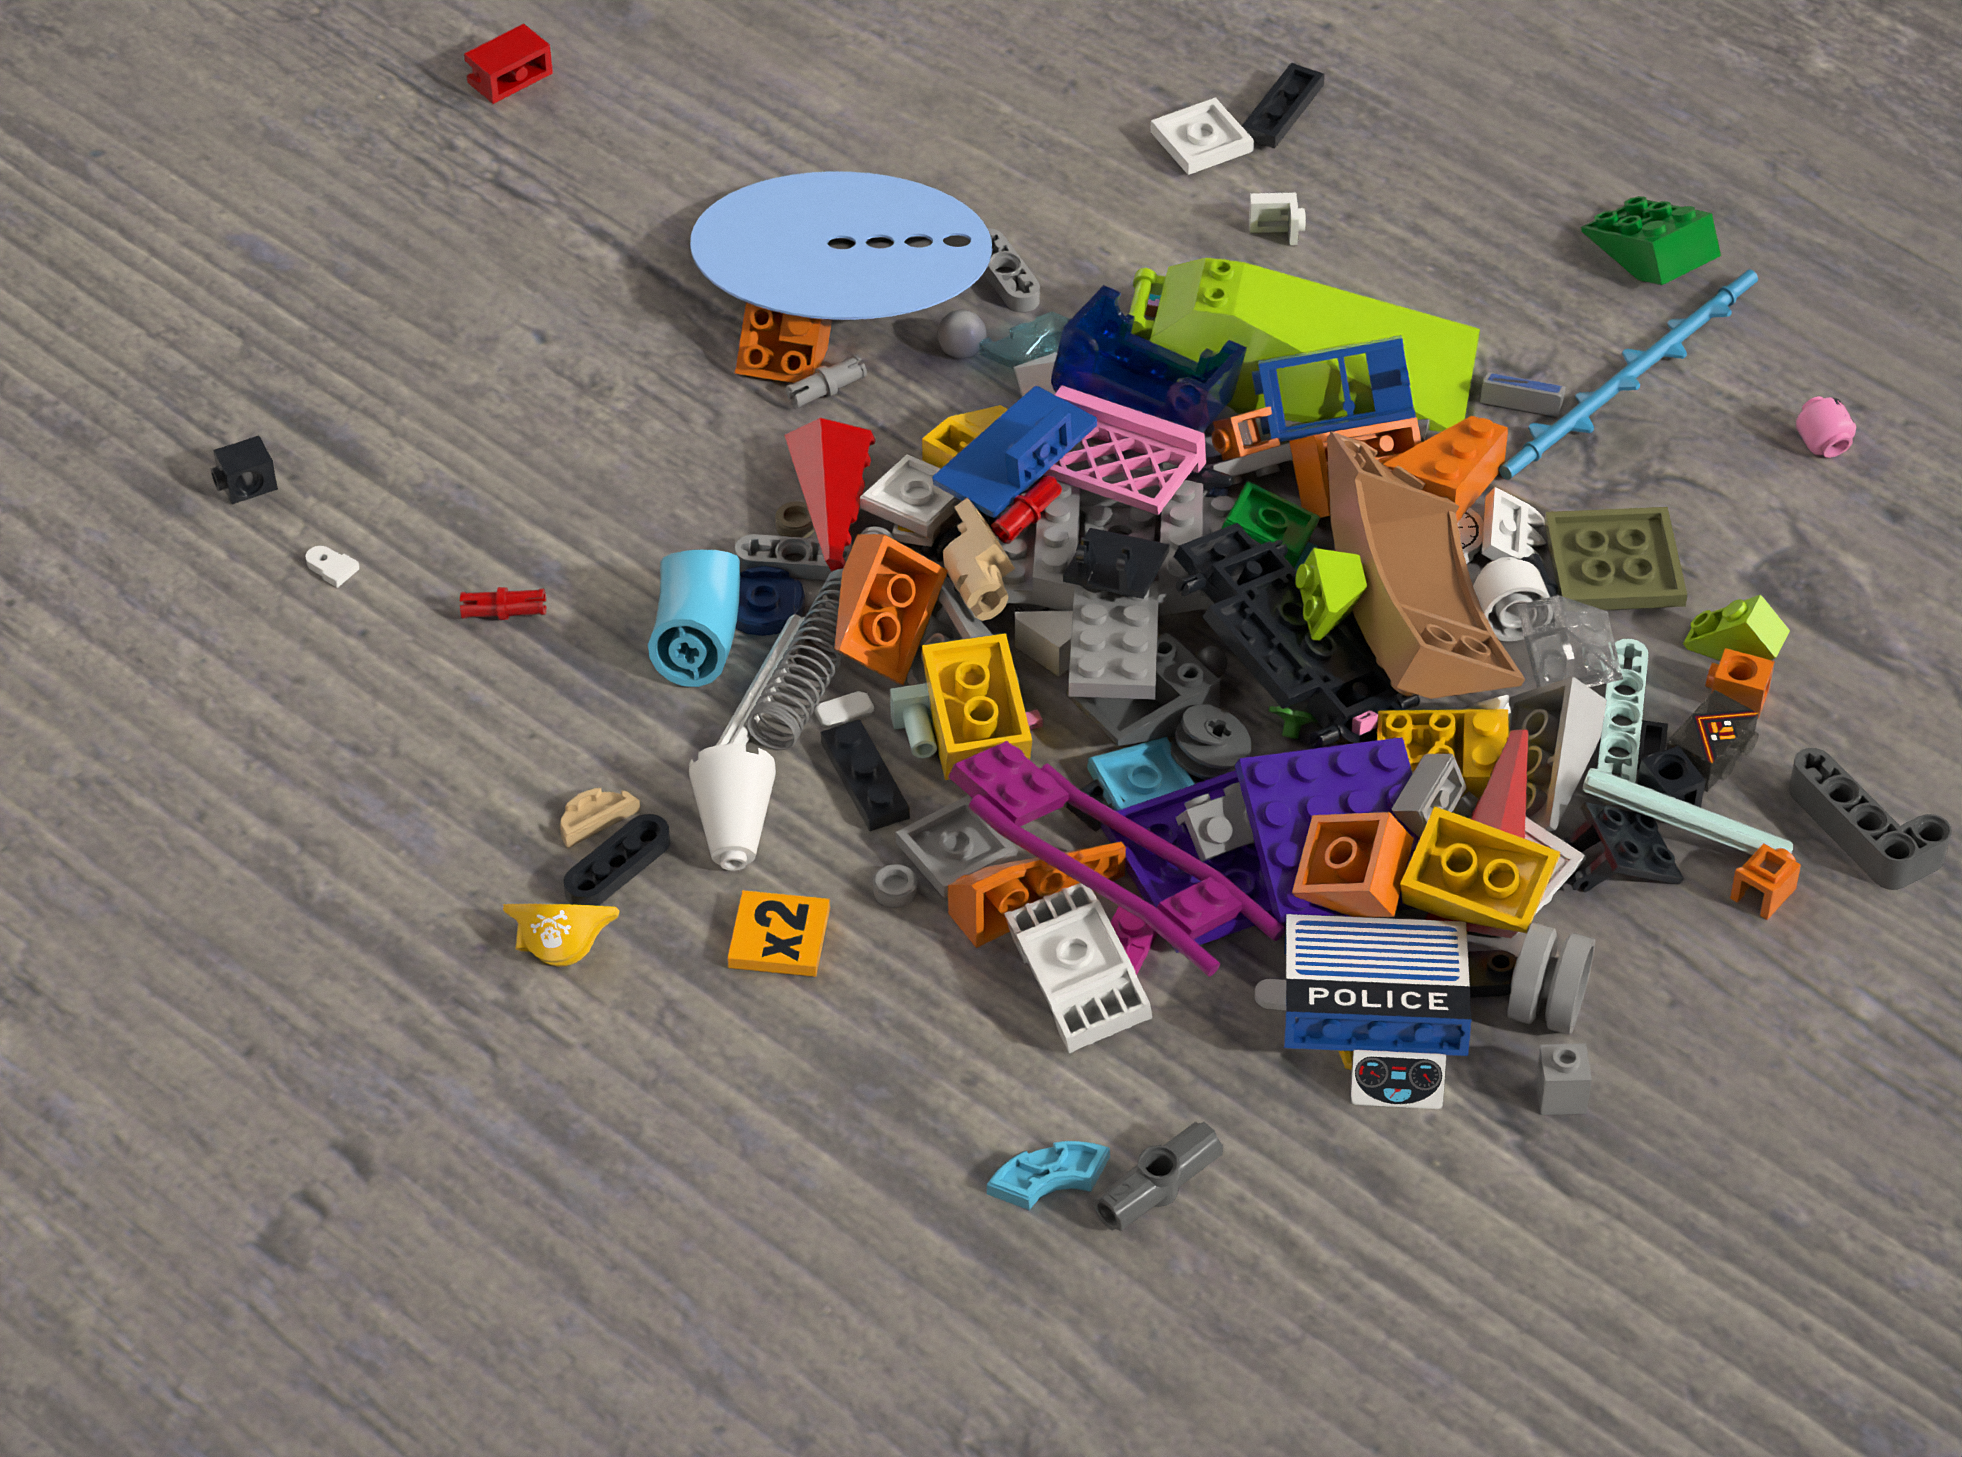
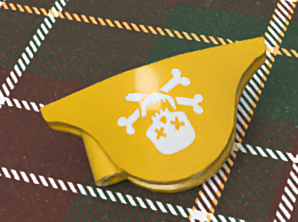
M503 904V911L518 923L515 949L523 952H532L542 962L556 967L569 966L584 958L590 951L598 933L610 922L617 919L619 915V909L611 906Z

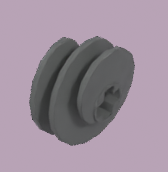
M1195 705L1188 708L1176 728V738L1172 740L1170 745L1171 756L1176 763L1188 773L1204 780L1235 771V764L1239 758H1246L1251 752V738L1245 726L1232 714L1212 705Z

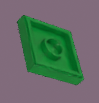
M1246 482L1225 519L1222 528L1238 523L1252 539L1260 544L1269 541L1273 543L1279 539L1283 540L1282 545L1286 544L1288 548L1287 555L1284 557L1295 568L1321 517L1251 482Z

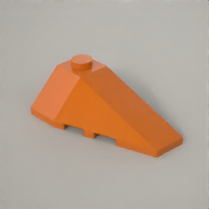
M1122 842L1063 852L1112 882L1125 876L1126 847ZM1038 857L988 866L970 875H963L948 885V914L972 944L978 948L1010 932L1004 913L1012 912L1024 907L1027 903L1031 904L1043 899L1046 895L1050 896L1062 891L1063 888H1069L1080 882Z

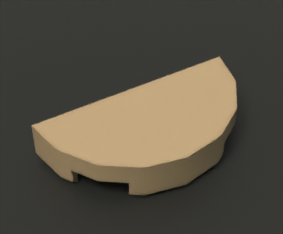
M594 788L579 793L566 804V811L561 818L560 832L566 848L568 849L640 811V800L629 792L622 790L621 794L615 792H602L601 788Z

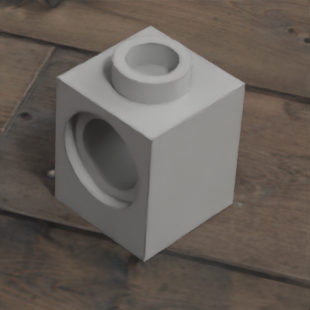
M1586 1043L1540 1045L1535 1077L1540 1115L1587 1113L1592 1079Z

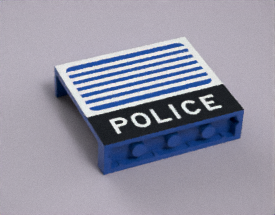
M1286 914L1284 954H1286L1284 1048L1340 1051L1370 1050L1468 1056L1472 1019L1466 922Z

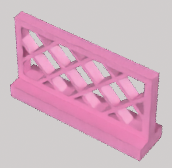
M1061 386L1054 394L1097 418V427L1080 441L1081 450L1065 454L1043 476H1053L1058 481L1159 515L1190 472L1199 473L1206 464L1205 437L1202 432L1065 386ZM1097 438L1109 443L1089 447L1086 439ZM1132 450L1144 455L1124 459L1122 451ZM1115 453L1118 460L1117 462L1097 466L1094 458ZM1086 460L1090 466L1089 469L1077 472L1066 467V465ZM1167 462L1179 467L1161 472L1158 464ZM1151 466L1154 473L1133 479L1130 470ZM1123 472L1126 481L1110 484L1103 481L1102 477ZM1159 485L1161 489L1155 498L1138 492L1139 489Z

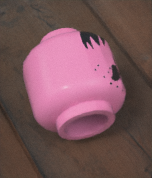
M1819 396L1808 400L1802 406V412L1796 420L1797 431L1807 448L1814 455H1824L1828 458L1836 457L1848 450L1853 443L1856 425L1844 404L1837 398H1823Z

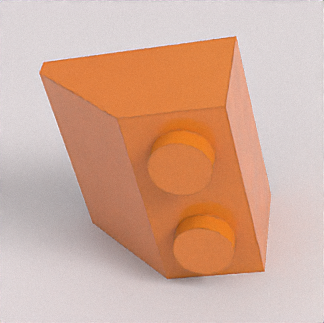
M1390 812L1312 815L1292 894L1297 898L1352 917H1394L1401 891L1400 883L1406 871L1414 838Z

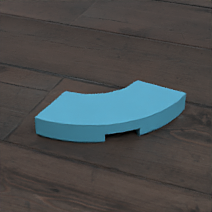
M1062 1141L1054 1142L1053 1147L1040 1149L1029 1154L1027 1151H1024L1007 1161L991 1177L987 1183V1195L1030 1210L1041 1197L1056 1190L1074 1188L1091 1192L1110 1158V1148L1089 1142Z

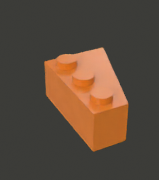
M1471 415L1383 463V465L1392 471L1399 465L1426 483L1422 491L1443 498L1446 497L1459 506L1456 512L1458 523L1468 508L1474 504L1499 474V467L1505 463L1508 427L1493 423L1486 418H1478Z
M1417 417L1334 431L1335 433L1365 442L1377 450L1378 453L1375 458L1382 464L1421 443ZM1330 432L1289 441L1301 507L1319 515V517L1330 516L1327 437Z

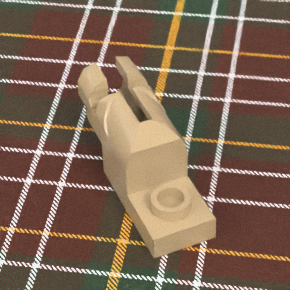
M966 498L954 507L963 521L957 525L961 535L950 542L943 550L944 565L968 609H971L976 618L984 621L992 619L1005 608L1008 601V593L1004 588L1002 578L1013 571L1015 567L988 522L972 502Z

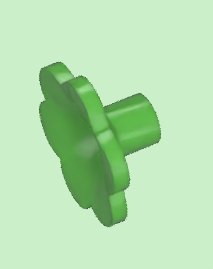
M1269 706L1268 709L1269 712L1280 716L1285 721L1282 736L1298 739L1301 725L1318 723L1311 713L1289 708L1282 709L1280 706Z

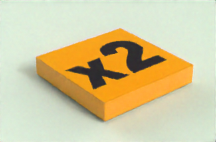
M742 890L727 958L728 968L816 977L830 912V899Z

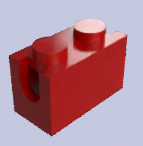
M524 23L464 53L465 62L472 67V73L466 75L467 83L492 104L553 74L550 44Z

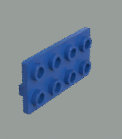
M1034 386L932 477L933 485L961 501L968 498L979 511L990 517H997L1018 495L1027 490L1097 427V418L1045 389Z

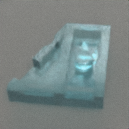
M1051 311L1037 317L1030 323H1022L1010 328L1009 336L993 342L989 337L983 339L979 343V355L1014 369L1015 366L1078 345L1085 338V325Z

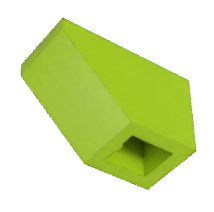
M1313 548L1305 563L1299 566L1296 573V586L1301 592L1304 604L1303 616L1308 621L1313 640H1321L1350 615L1367 588L1360 555Z
M1761 595L1744 601L1737 599L1727 607L1712 612L1710 610L1701 612L1692 620L1691 630L1683 645L1689 651L1719 661L1725 648L1772 660L1777 657L1790 630Z

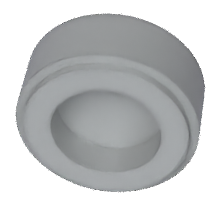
M899 864L882 867L875 873L873 878V894L875 899L880 904L891 908H899L910 904L917 895V878L915 873L910 868Z

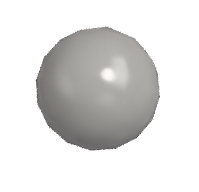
M962 309L951 311L941 319L937 330V338L945 353L955 358L963 359L973 357L983 349L987 338V331L982 319L977 314Z

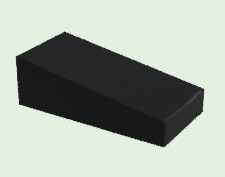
M1642 720L1637 769H1640L1641 759L1648 757L1654 752L1665 751L1668 723Z

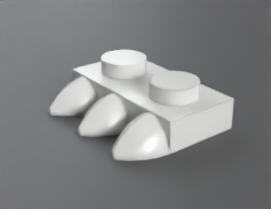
M1494 487L1485 498L1482 555L1494 561L1504 557L1521 560V558L1528 557L1531 554H1538L1532 547L1545 545L1546 542L1533 527L1544 526L1545 519L1529 504Z

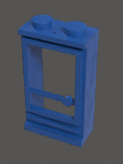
M1402 335L1258 360L1259 370L1252 371L1255 394H1264L1265 406H1270L1272 411L1271 415L1260 417L1262 434H1271V439L1279 438V441L1283 442L1331 431L1416 418ZM1366 353L1375 411L1353 415L1355 403L1350 397L1344 357ZM1338 358L1345 398L1343 409L1347 411V416L1286 426L1276 369Z

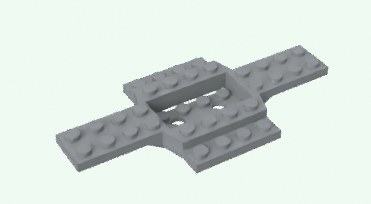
M1110 386L1089 387L1086 389V394L1165 420L1166 390L1149 387L1125 389ZM1097 438L1086 439L1089 447L1109 443ZM1132 450L1122 451L1124 459L1144 455ZM1115 453L1094 458L1097 466L1118 461ZM1082 461L1081 470L1089 469L1088 461ZM1159 463L1158 466L1160 471L1162 472L1163 463ZM1151 466L1130 470L1133 479L1154 474ZM1123 472L1102 477L1103 481L1110 484L1126 481ZM1056 480L1061 485L1062 492L1040 513L1041 519L1037 523H1030L1010 544L1003 543L998 539L1015 567L1013 571L1002 578L1004 588L1008 593L1007 603L1035 604L1061 611H1073L1068 696L1155 699L1158 616L1199 609L1207 610L1209 606L1214 604L1206 593L1201 590L1193 592L1188 596L1180 595L1182 591H1177L1176 582L1178 579L1190 575L1173 556L1179 545L1220 530L1237 498L1227 496L1216 498L1203 497V484L1184 480L1160 514L1156 515ZM1159 485L1139 489L1138 492L1155 498L1161 489ZM1013 502L997 516V520L1011 508ZM1080 516L1086 519L1085 535L1089 528H1095L1109 532L1122 531L1128 533V536L1154 541L1155 521L1161 519L1160 542L1170 544V550L1159 570V581H1153L1144 599L1125 597L1113 592L1084 588L1080 585L1063 582V574L1076 553Z

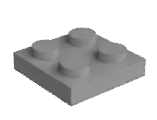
M969 795L896 831V844L943 898L948 897V885L955 882L959 877L967 874L970 875L984 867L1017 861V849L1008 839L999 835L968 808L972 800Z

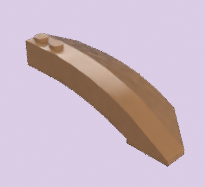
M1331 431L1327 437L1330 516L1335 549L1338 552L1360 555L1367 588L1352 611L1366 642L1376 656L1377 664L1389 676L1391 686L1403 695L1413 696V694H1417L1430 699L1522 686L1525 678L1494 634L1471 582L1456 518L1459 506L1446 497L1443 498L1422 491L1426 483L1399 465L1392 471L1377 461L1375 456L1378 451L1365 442Z

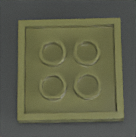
M1668 507L1545 512L1544 526L1555 581L1558 585L1559 601L1564 612L1686 607L1687 590Z

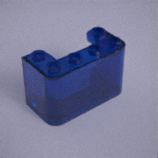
M1103 285L1063 327L1051 375V385L1055 393L1061 386H1065L1204 433L1231 402L1247 347L1228 340L1219 352L1213 353L1214 351L1206 348L1200 355L1198 362L1132 334L1131 330L1135 316L1130 314L1125 316L1120 310L1118 300L1120 299L1121 292Z

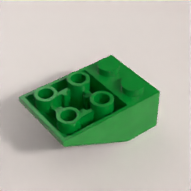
M1644 196L1633 197L1626 200L1623 207L1614 211L1601 212L1594 217V221L1581 227L1583 234L1637 280L1664 285L1721 256L1712 213L1695 210L1693 206L1680 207L1671 205L1669 201L1655 202L1647 200Z

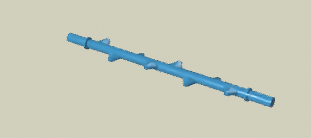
M1750 269L1745 271L1728 286L1721 287L1718 290V294L1688 318L1669 320L1667 324L1671 331L1646 351L1625 349L1622 352V356L1628 365L1595 392L1577 393L1575 398L1579 404L1553 425L1538 423L1529 425L1528 429L1534 440L1526 442L1522 450L1499 467L1501 476L1510 480L1532 461H1538L1542 453L1570 431L1593 432L1594 425L1589 418L1592 413L1620 391L1638 390L1640 383L1636 378L1664 356L1679 359L1685 358L1687 352L1681 342L1711 318L1729 317L1732 313L1728 306L1733 305L1736 302V298L1758 281L1757 274Z

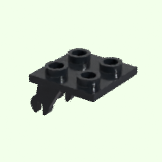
M1089 528L1085 537L1081 538V544L1077 545L1076 553L1063 574V582L1080 585L1084 588L1113 592L1125 597L1144 599L1169 553L1170 544Z
M1585 802L1580 808L1587 821L1569 837L1561 839L1579 852L1585 851L1602 841L1606 849L1588 867L1577 871L1571 876L1570 884L1573 890H1577L1581 886L1583 892H1587L1617 873L1678 885L1684 879L1675 863L1673 853L1667 848L1658 831L1656 821L1652 817L1641 813L1617 809L1609 805L1603 806Z

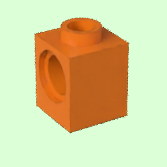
M1725 648L1720 663L1712 662L1707 675L1705 687L1712 689L1709 706L1726 711L1752 709L1758 713L1755 718L1759 719L1770 690L1775 661Z

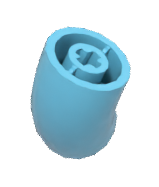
M687 550L667 555L660 561L658 611L654 629L648 643L649 658L655 669L668 681L686 687H700L712 683L721 675L733 642L738 615L740 560L737 555L719 550Z

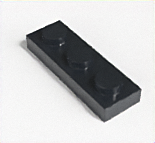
M1291 63L1246 119L1242 127L1253 138L1254 142L1275 149L1324 86L1325 74Z
M860 719L820 732L821 744L870 832L910 819L909 806Z

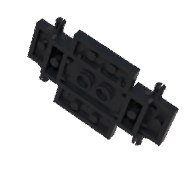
M1238 523L1179 545L1173 557L1190 576L1177 580V591H1182L1181 596H1188L1198 590L1206 593L1214 604L1206 610L1203 616L1204 620L1282 709L1312 697L1305 708L1323 727L1318 731L1312 732L1309 736L1310 744H1315V749L1323 748L1333 742L1338 745L1377 741V728L1362 735L1352 732L1353 718L1367 711L1378 714V711L1407 710L1420 704V695L1406 696L1391 686L1389 676L1377 664L1376 656L1366 642L1353 611L1321 640H1313L1311 638L1308 621L1303 616L1304 604L1301 592L1296 586L1297 571L1284 557L1287 555L1288 548L1286 544L1282 545L1283 540L1279 539L1273 543L1269 541L1260 544L1252 539Z

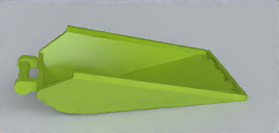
M1205 257L1169 266L1166 276L1157 275L1155 271L1149 268H1141L1135 272L1133 280L1135 292L1130 311L1123 319L1122 332L1131 338L1150 340V358L1184 399V406L1197 402H1214L1230 407L1238 414L1265 408L1264 394H1255L1252 371L1259 370L1258 360L1402 335L1412 401L1417 420L1429 419V430L1442 432L1465 419L1479 341V328L1246 262ZM1150 294L1161 295L1155 321L1146 320L1144 317ZM1366 353L1344 357L1350 397L1355 403L1353 415L1375 411ZM1338 358L1276 369L1286 421L1309 423L1347 416V411L1343 409L1345 398Z

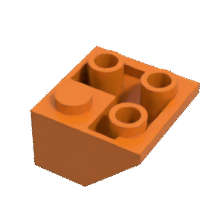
M746 302L735 374L796 383L815 374V370L821 367L828 349L832 320L784 314Z

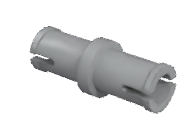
M854 354L850 358L828 368L823 365L815 370V374L794 384L787 385L786 393L789 400L795 398L791 402L792 406L798 409L802 405L824 395L831 397L838 393L839 388L867 377L865 364L863 363L858 366V362L862 360L858 354Z

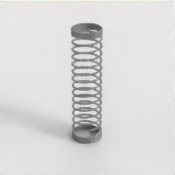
M837 569L829 574L809 612L806 614L804 621L790 642L788 649L783 654V658L767 682V686L763 689L756 705L746 719L747 728L751 735L766 747L776 750H787L794 747L804 730V725L809 721V716L814 712V707L819 703V697L824 694L825 688L830 683V678L834 676L835 669L841 664L840 660L845 656L843 654L839 656V652L834 650L832 645L820 638L813 637L809 630H816L827 640L835 642L836 635L824 628L817 627L814 621L819 620L829 629L836 632V628L828 623L836 627L837 623L830 619L822 618L819 612L825 611L837 621V617L832 613L838 615V612L827 609L824 603L831 602L838 609L839 597L835 593L840 594V591L833 590L831 585L841 584V581L831 582V580L842 578L843 569ZM821 604L823 608L818 609V605ZM816 613L818 617L813 618V614ZM811 622L813 627H808V623ZM806 631L808 636H802V632ZM823 632H825V633L831 635L833 638H830L829 636H827V635L824 634ZM804 639H811L820 648L834 652L836 658L830 659L823 651L807 646ZM800 640L802 645H797V641ZM799 648H805L816 658L828 661L831 667L825 668L817 660L802 655ZM795 649L797 654L792 655V651ZM793 658H801L812 668L824 671L826 677H819L811 669L797 665ZM790 659L792 664H787V660ZM788 667H796L805 676L818 680L821 686H814L807 679L792 674ZM785 668L787 673H781V669ZM783 676H789L801 686L813 689L815 695L809 696L801 688L786 683ZM778 677H779L780 680H781L780 683H776V679H777ZM777 686H786L795 695L808 699L810 705H803L796 698L781 693ZM774 687L776 692H771V688ZM772 695H779L791 705L802 708L805 714H797L790 707L777 703ZM769 696L771 701L765 702V698ZM761 713L769 714L779 723L789 726L793 733H784L776 730L764 720ZM758 714L760 720L773 732L783 736H791L793 739L780 741L764 734L757 727L754 715Z

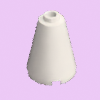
M720 744L705 748L698 752V760L696 762H693L691 759L689 763V776L712 860L721 865L723 869L731 871L745 868L756 857L776 775L774 758L768 752L758 748V755L746 752V745Z

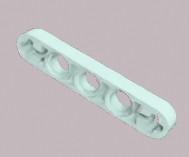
M1622 639L1615 642L1610 650L1605 699L1607 701L1600 738L1597 769L1611 775L1612 773H1621L1620 778L1636 783L1648 649L1637 640ZM1624 658L1632 659L1631 670L1623 669ZM1620 685H1627L1635 689L1636 692L1631 695H1623L1614 688ZM1616 716H1624L1631 719L1633 723L1628 726H1620L1613 723L1611 719ZM1613 747H1620L1627 750L1630 754L1626 757H1615L1608 750ZM1599 798L1601 801H1603V802L1606 803V804H1609V805H1617V804H1614V803H1612V802H1609V801H1606V800H1604V799Z

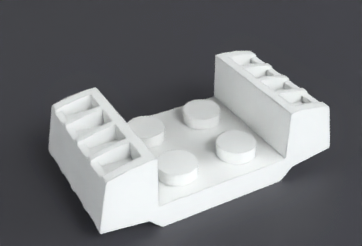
M1078 883L1069 888H1063L1062 891L1050 896L1046 895L1043 899L1031 904L1027 903L1024 907L1012 912L1004 913L1024 964H1029L1053 1012L1058 1033L1069 1053L1153 1018L1150 1002L1137 978L1133 965L1092 889L1082 883Z

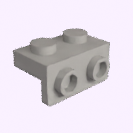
M1239 782L1224 788L1225 796L1211 801L1209 794H1205L1184 803L1187 810L1176 817L1179 826L1186 823L1202 862L1254 843Z

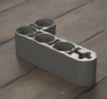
M1806 748L1796 754L1789 784L1790 795L1876 884L1889 890H1898L1928 876L1943 866L1952 834L1951 826L1947 820L1934 814H1925L1900 826L1827 752L1818 748Z

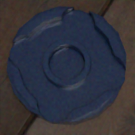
M767 566L749 568L740 572L736 629L746 634L759 636L779 634L790 616L796 614L802 617L805 608L803 586L798 579L796 582L790 578L789 572L781 568Z

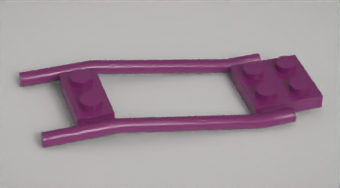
M1008 741L955 763L948 778L973 798L968 808L999 835L1142 919L1208 977L1218 970L1220 962L1193 939L1232 920L1239 912L1273 941H1277L1286 930L1281 923L1222 873L1083 793L1048 763L1041 768L1037 767L1019 748L1013 746ZM1065 802L1201 882L1159 902L1157 908H1155L1138 896L1021 828V826L1063 807Z

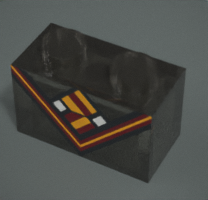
M1714 690L1668 739L1667 750L1680 746L1705 779L1704 791L1708 792L1719 779L1724 781L1728 778L1735 766L1736 760L1742 754L1747 756L1755 747L1759 737V733L1755 731L1759 713Z

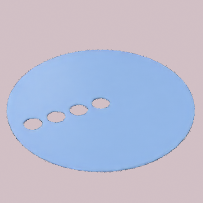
M829 171L772 178L743 187L726 195L706 209L698 218L691 233L690 249L692 258L703 275L714 285L742 301L771 311L794 316L831 320H858L911 313L932 307L957 296L974 284L985 272L991 259L992 240L986 225L973 210L940 190L921 183L887 175ZM958 235L967 237L971 240V243L962 247H953L945 244L943 239L948 236ZM922 236L929 238L933 243L927 247L916 248L907 245L904 241L910 237ZM874 237H885L891 239L894 244L888 248H873L868 246L866 241ZM835 238H847L854 241L855 245L848 249H835L827 243Z

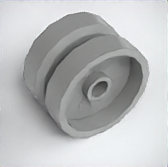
M1532 923L1514 968L1508 1006V1019L1531 1024L1538 1018L1544 1000L1547 999L1545 1012L1547 1028L1570 1035L1575 1027L1585 995L1594 956L1595 938L1576 933L1570 934L1562 945L1559 957L1556 958L1558 946L1556 928Z

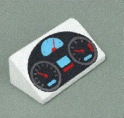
M1354 1050L1351 1072V1103L1365 1106L1442 1108L1446 1055Z

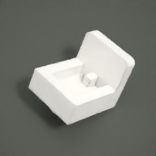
M1296 193L1250 194V233L1288 232L1289 245H1297L1298 231H1305V208H1298Z

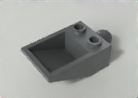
M1166 632L1157 637L1155 699L1068 696L1069 689L1066 690V696L1118 746L1157 740L1164 737H1175L1176 728L1188 708L1195 705H1212L1220 708V680L1218 678L1227 669V658L1223 651L1216 647H1205L1194 657L1169 632Z

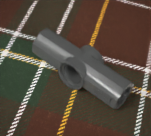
M1194 1122L1165 1145H1155L1144 1149L1139 1155L1137 1166L1093 1198V1207L1099 1214L1101 1222L1112 1231L1115 1229L1122 1231L1152 1207H1161L1172 1203L1177 1198L1180 1186L1223 1154V1145L1216 1136L1215 1130L1205 1122Z

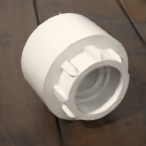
M1504 557L1490 562L1478 574L1473 587L1481 608L1494 634L1500 641H1518L1536 634L1547 624L1552 615L1553 605L1540 572L1534 565L1516 558Z

